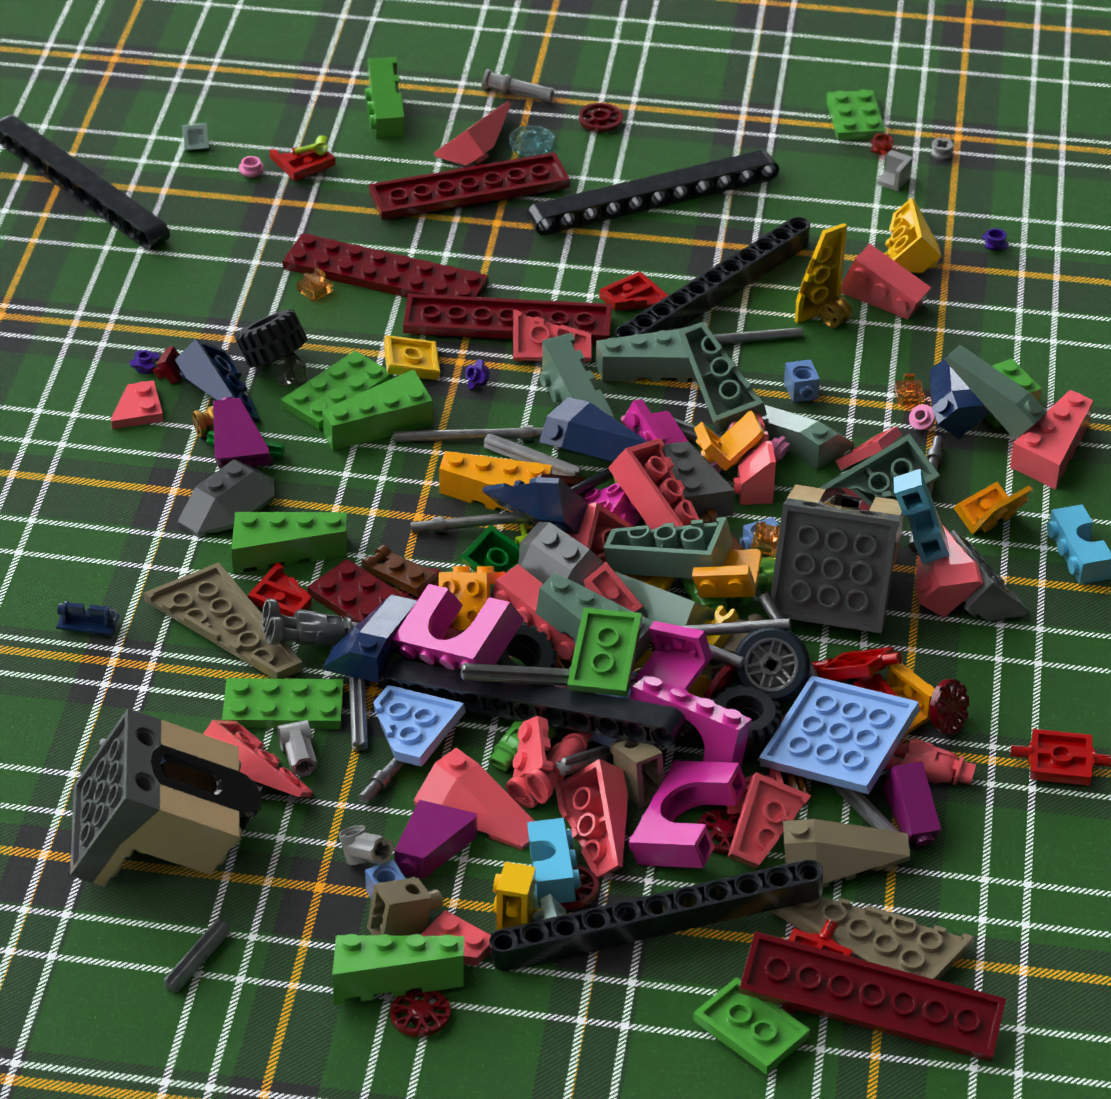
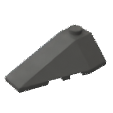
M953 530L951 534L956 539V542L967 551L970 558L977 562L983 584L964 600L966 603L963 607L972 616L977 617L980 615L986 621L1026 615L1029 610L1018 595L1012 590L1009 592V589L1003 584L1005 582L1003 578L988 566L989 563L968 540Z

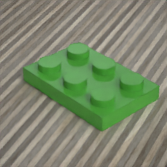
M873 90L827 92L826 102L838 141L885 138V128Z
M583 608L567 683L568 690L627 697L643 621L642 613Z
M736 977L694 1012L693 1021L767 1075L809 1038L810 1029L772 1002L739 994L741 980Z

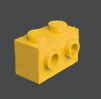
M505 862L502 873L495 875L493 892L496 893L493 913L496 914V931L532 922V916L535 911L536 867Z

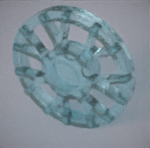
M523 126L511 132L509 145L515 152L521 155H542L553 147L554 137L549 130L543 127Z

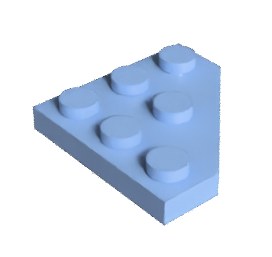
M387 685L373 702L375 713L395 760L421 767L465 714L464 703Z

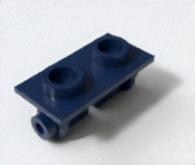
M65 601L64 604H58L57 613L61 616L56 629L113 635L119 614H116V610L111 609V606L89 605L88 610H85L84 604Z

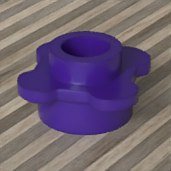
M992 228L982 235V240L985 241L984 247L988 250L997 251L1009 247V243L1006 242V233L1002 229Z
M147 350L136 351L135 358L130 361V366L135 368L138 373L149 374L156 368V361L160 359V355Z
M478 359L474 365H469L466 368L469 389H475L476 385L484 386L489 380V368L484 366L485 363L481 359Z

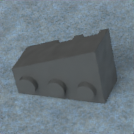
M687 441L664 444L665 446L662 448L665 457L671 458L674 464L671 470L676 480L682 481L685 487L683 495L686 500L692 502L699 517L703 516L706 511L712 509L717 512L719 517L733 515L735 490L691 443Z

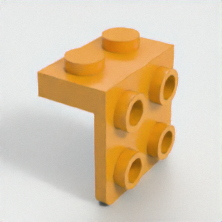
M752 411L745 414L720 438L703 422L694 428L698 437L696 442L703 449L701 454L711 464L715 461L724 471L730 466L738 464L742 459V455L750 448L756 447L764 436V431L757 416Z
M995 482L959 502L954 507V510L972 535L980 530H983L985 533L998 524L997 521L1001 518L1003 521H1007L1017 514L1016 509L1029 501L1027 496L1033 489L1029 485L1008 497L1000 484Z
M729 550L723 566L693 567L692 578L699 598L755 596L762 559L760 550Z
M453 566V572H439V586L449 588L463 605L451 625L458 630H466L473 623L490 597V584H495L496 579L505 574V572H494V566H477V572L470 571V566Z
M902 663L888 665L886 683L898 697L918 701L920 710L905 733L907 735L931 720L930 701L935 688Z

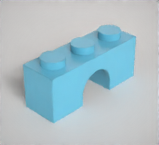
M921 469L894 477V493L903 516H907L913 542L922 564L949 556L948 538Z
M1083 504L1051 510L1050 522L1047 523L1049 537L1054 539L1060 556H1063L1066 560L1069 572L1074 574L1079 585L1111 579V552L1104 540L1090 542L1093 521Z
M564 818L527 822L533 867H536L535 887L538 906L541 905L540 899L549 894L559 903L576 901L575 888H580L578 869L572 870V868H577L575 849L569 850V848H574L572 830L565 829Z

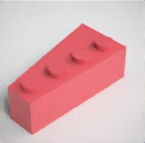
M1069 390L1040 420L1013 443L1010 468L1056 490L1061 476L1066 471L1069 460L1074 456L1075 449L1080 444L1090 424L1093 400Z
M661 438L625 448L608 469L650 529H657L663 526L664 523L673 522L675 527L691 525L692 520L700 519L692 502L686 500L683 495L685 487L681 480H676L671 470L674 464L670 457H665L662 451L665 445Z
M519 564L496 579L491 598L510 602L524 618L523 622H526L527 626L531 627L534 625L538 627L537 630L540 633L544 631L548 635L546 639L548 641L552 640L555 645L552 650L557 651V655L572 661L576 646L574 638L567 633L561 634L536 614L539 589L543 583Z

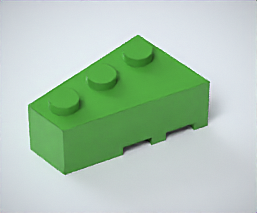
M396 57L368 59L369 88H365V101L370 119V129H375L376 139L405 137V117L402 95L398 87Z

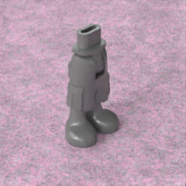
M268 598L264 603L262 612V631L266 633L265 642L269 645L295 642L300 645L334 646L360 623L351 622L349 617H344L342 620L341 616L322 614L316 611L297 609L293 617L285 616L280 612L278 601Z

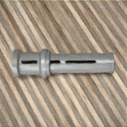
M487 69L483 76V90H488L489 88L500 91L503 95L514 93L551 103L554 96V88L513 79L510 74L500 75L492 73V70Z

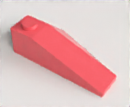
M598 759L564 779L561 783H558L555 789L559 812L568 821L572 828V836L579 841L582 847V854L588 866L597 876L598 880L621 868L623 864L628 793L623 769Z

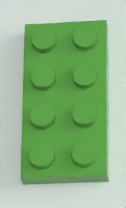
M353 351L281 399V407L320 430L323 428L324 409L393 379V374H387L386 368L359 352Z
M226 678L222 720L237 721L245 728L277 729L278 725L307 720L310 729H341L344 680Z

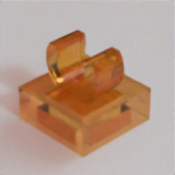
M318 267L314 268L315 272L310 275L306 272L303 279L296 282L297 291L313 302L333 291L332 283L325 278V273Z
M904 373V381H895L894 384L897 405H924L925 396L921 380H915V373Z
M764 521L761 523L757 522L750 549H758L761 553L776 556L780 525L772 526Z

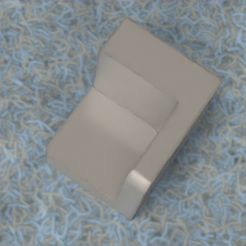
M891 150L886 157L885 171L877 179V184L899 191L911 177L913 157Z

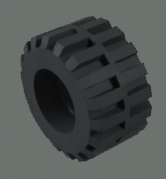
M282 310L268 315L245 327L235 337L249 367H261L275 362L302 347L308 339L294 310Z
M522 622L496 665L521 666L510 658V656H513L522 661L526 667L556 668L558 663L556 658L558 655L557 651L552 650L555 645L552 640L548 641L546 639L548 635L544 631L540 633L537 630L538 627L534 625L529 627L526 622Z
M736 685V688L726 687L724 692L718 691L714 694V698L710 700L724 708L737 710L742 715L752 719L742 763H745V760L755 762L781 724L780 704L775 702V697L772 694L767 695L766 690L761 688L757 690L755 686L748 685V687H742V685Z

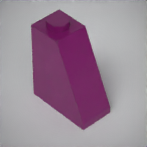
M224 397L221 400L213 401L215 461L219 470L232 460H237L254 467L273 465V458L269 448L241 399Z
M923 761L893 766L881 788L898 829L902 833H908L909 844L915 843L916 846L931 844L941 831Z
M419 799L394 850V861L402 874L425 879L475 840L477 836V814Z

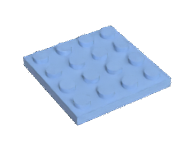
M811 675L760 755V765L869 794L920 710L918 701Z

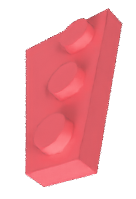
M513 309V361H542L543 340L572 333L575 338V351L581 350L584 356L583 362H591V333L562 324L558 326L546 322L543 318L526 316L522 312Z
M756 772L751 778L727 857L757 868L784 832L783 821L793 820L811 795Z

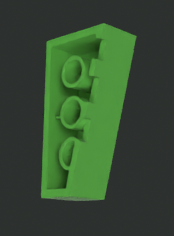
M414 369L323 410L324 436L333 451L393 436L394 431H413L433 425V400Z
M235 512L231 549L233 574L243 573L244 568L256 567L257 571L268 569L269 564L284 562L285 566L295 565L300 559L306 558L313 562L347 556V512Z
M387 934L336 935L333 964V1006L345 1004L346 998L360 997V1001L374 1000V994L392 992L393 997L403 996L415 988H419L422 992L464 987V936H421L417 934L410 936H390Z

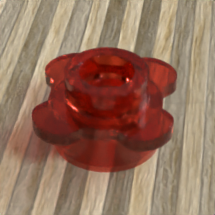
M877 134L870 140L872 145L870 151L872 153L886 155L891 150L894 151V148H892L894 141L887 134Z

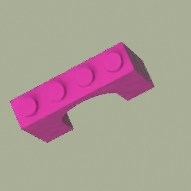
M428 584L392 640L400 647L399 652L404 657L410 660H414V658L421 659L430 665H434V663L441 664L450 670L455 668L461 669L463 663L496 665L524 621V618L510 602L489 597L473 623L463 633L454 638L444 640L446 631L463 605L449 588Z
M644 676L632 686L630 700L674 707L684 714L685 719L693 724L702 736L705 747L703 762L739 763L741 767L751 718L742 715L737 710L719 706L710 699L692 695L683 688L663 683L657 677Z
M674 761L668 773L665 774L659 789L654 794L649 807L642 815L635 832L630 837L629 847L634 854L637 864L704 868L715 848L706 824L674 823L673 821L684 811L696 806H737L747 787L740 764L733 762Z

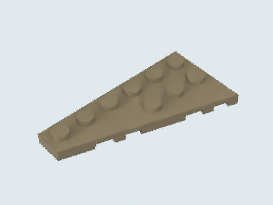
M219 562L143 593L146 603L273 679H284L303 670L302 661L286 642L279 645L266 644V633L262 631V613Z
M820 896L814 901L771 910L772 913L807 933L820 934L827 919L831 920V924L832 921H835L838 924V928L832 940L841 946L852 949L854 958L936 980L942 978L973 945L974 936L963 933L962 937L946 933V928L935 925L932 929L918 925L913 918L867 906L866 909L850 905V900L840 897L838 901Z

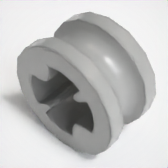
M946 138L933 140L932 157L939 160L951 158L953 142Z

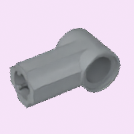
M304 720L278 725L279 744L282 752L286 751L292 773L300 777L309 776L311 772L317 769V760L312 748V736L308 721Z
M363 825L352 826L339 833L347 864L357 865L371 862L383 865L390 861V856L394 851L391 840H387L383 836L367 833Z

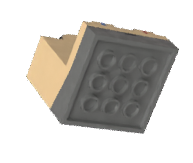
M802 485L794 486L783 503L770 596L783 618L882 633L885 624L892 570L899 554L904 520L897 500L880 498L868 492L847 488L821 489Z
M127 708L74 784L70 876L104 887L111 877L113 878L117 875L123 865V860L125 857H130L133 850L211 875L218 864H223L228 851L233 845L236 846L242 833L261 809L262 799L259 789L253 780L240 772L239 747Z

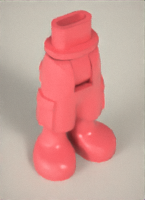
M577 731L566 735L562 742L555 744L546 755V760L553 762L552 771L544 773L538 769H531L524 778L519 776L512 777L506 784L507 793L517 804L527 808H533L538 803H546L556 785L565 778V776L560 775V769L556 768L557 762L561 761L564 757L586 751L592 734Z
M912 738L909 744L899 743L884 770H891L893 766L923 761L929 782L936 784L950 783L952 785H957V782L971 785L976 764L965 762L963 756H960L958 761V755L935 747L929 742Z

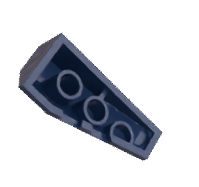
M567 397L546 417L539 442L555 450L613 463L625 448L648 441L599 409L593 403Z
M390 595L333 647L323 666L324 670L379 683L397 647V644L392 639L417 600Z

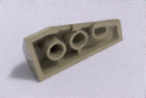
M818 819L783 821L786 864L802 860L817 861L823 867V888L829 887V882L844 877L846 881L856 878V873L869 869L879 871L910 861L908 833Z

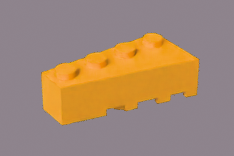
M445 451L439 467L440 494L469 503L474 501L482 502L485 508L494 511L497 507L510 511L496 504L483 493L484 486L501 483L513 486L514 482L518 480L528 484L531 478L538 477L539 474H552V465Z

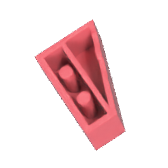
M869 244L853 261L842 282L841 294L909 319L922 305L931 287Z

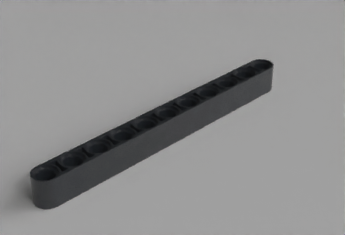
M9 114L0 119V145L141 247L149 250L170 238L169 229L164 221L19 118Z
M757 150L536 203L528 209L526 215L538 234L548 235L770 181L778 175L780 169L766 150Z
M794 217L619 326L615 331V338L684 327L806 249L809 245V220L803 217Z
M402 659L395 661L381 682L383 690L387 685L464 703L465 711L519 721H526L539 716L548 719V726L662 747L673 745L686 722L684 714L677 708L596 693L570 691L568 688L551 685L468 681L461 678L460 669L450 670L443 666Z
M802 860L499 929L491 934L489 938L491 964L497 970L510 971L814 901L823 892V867L815 860Z

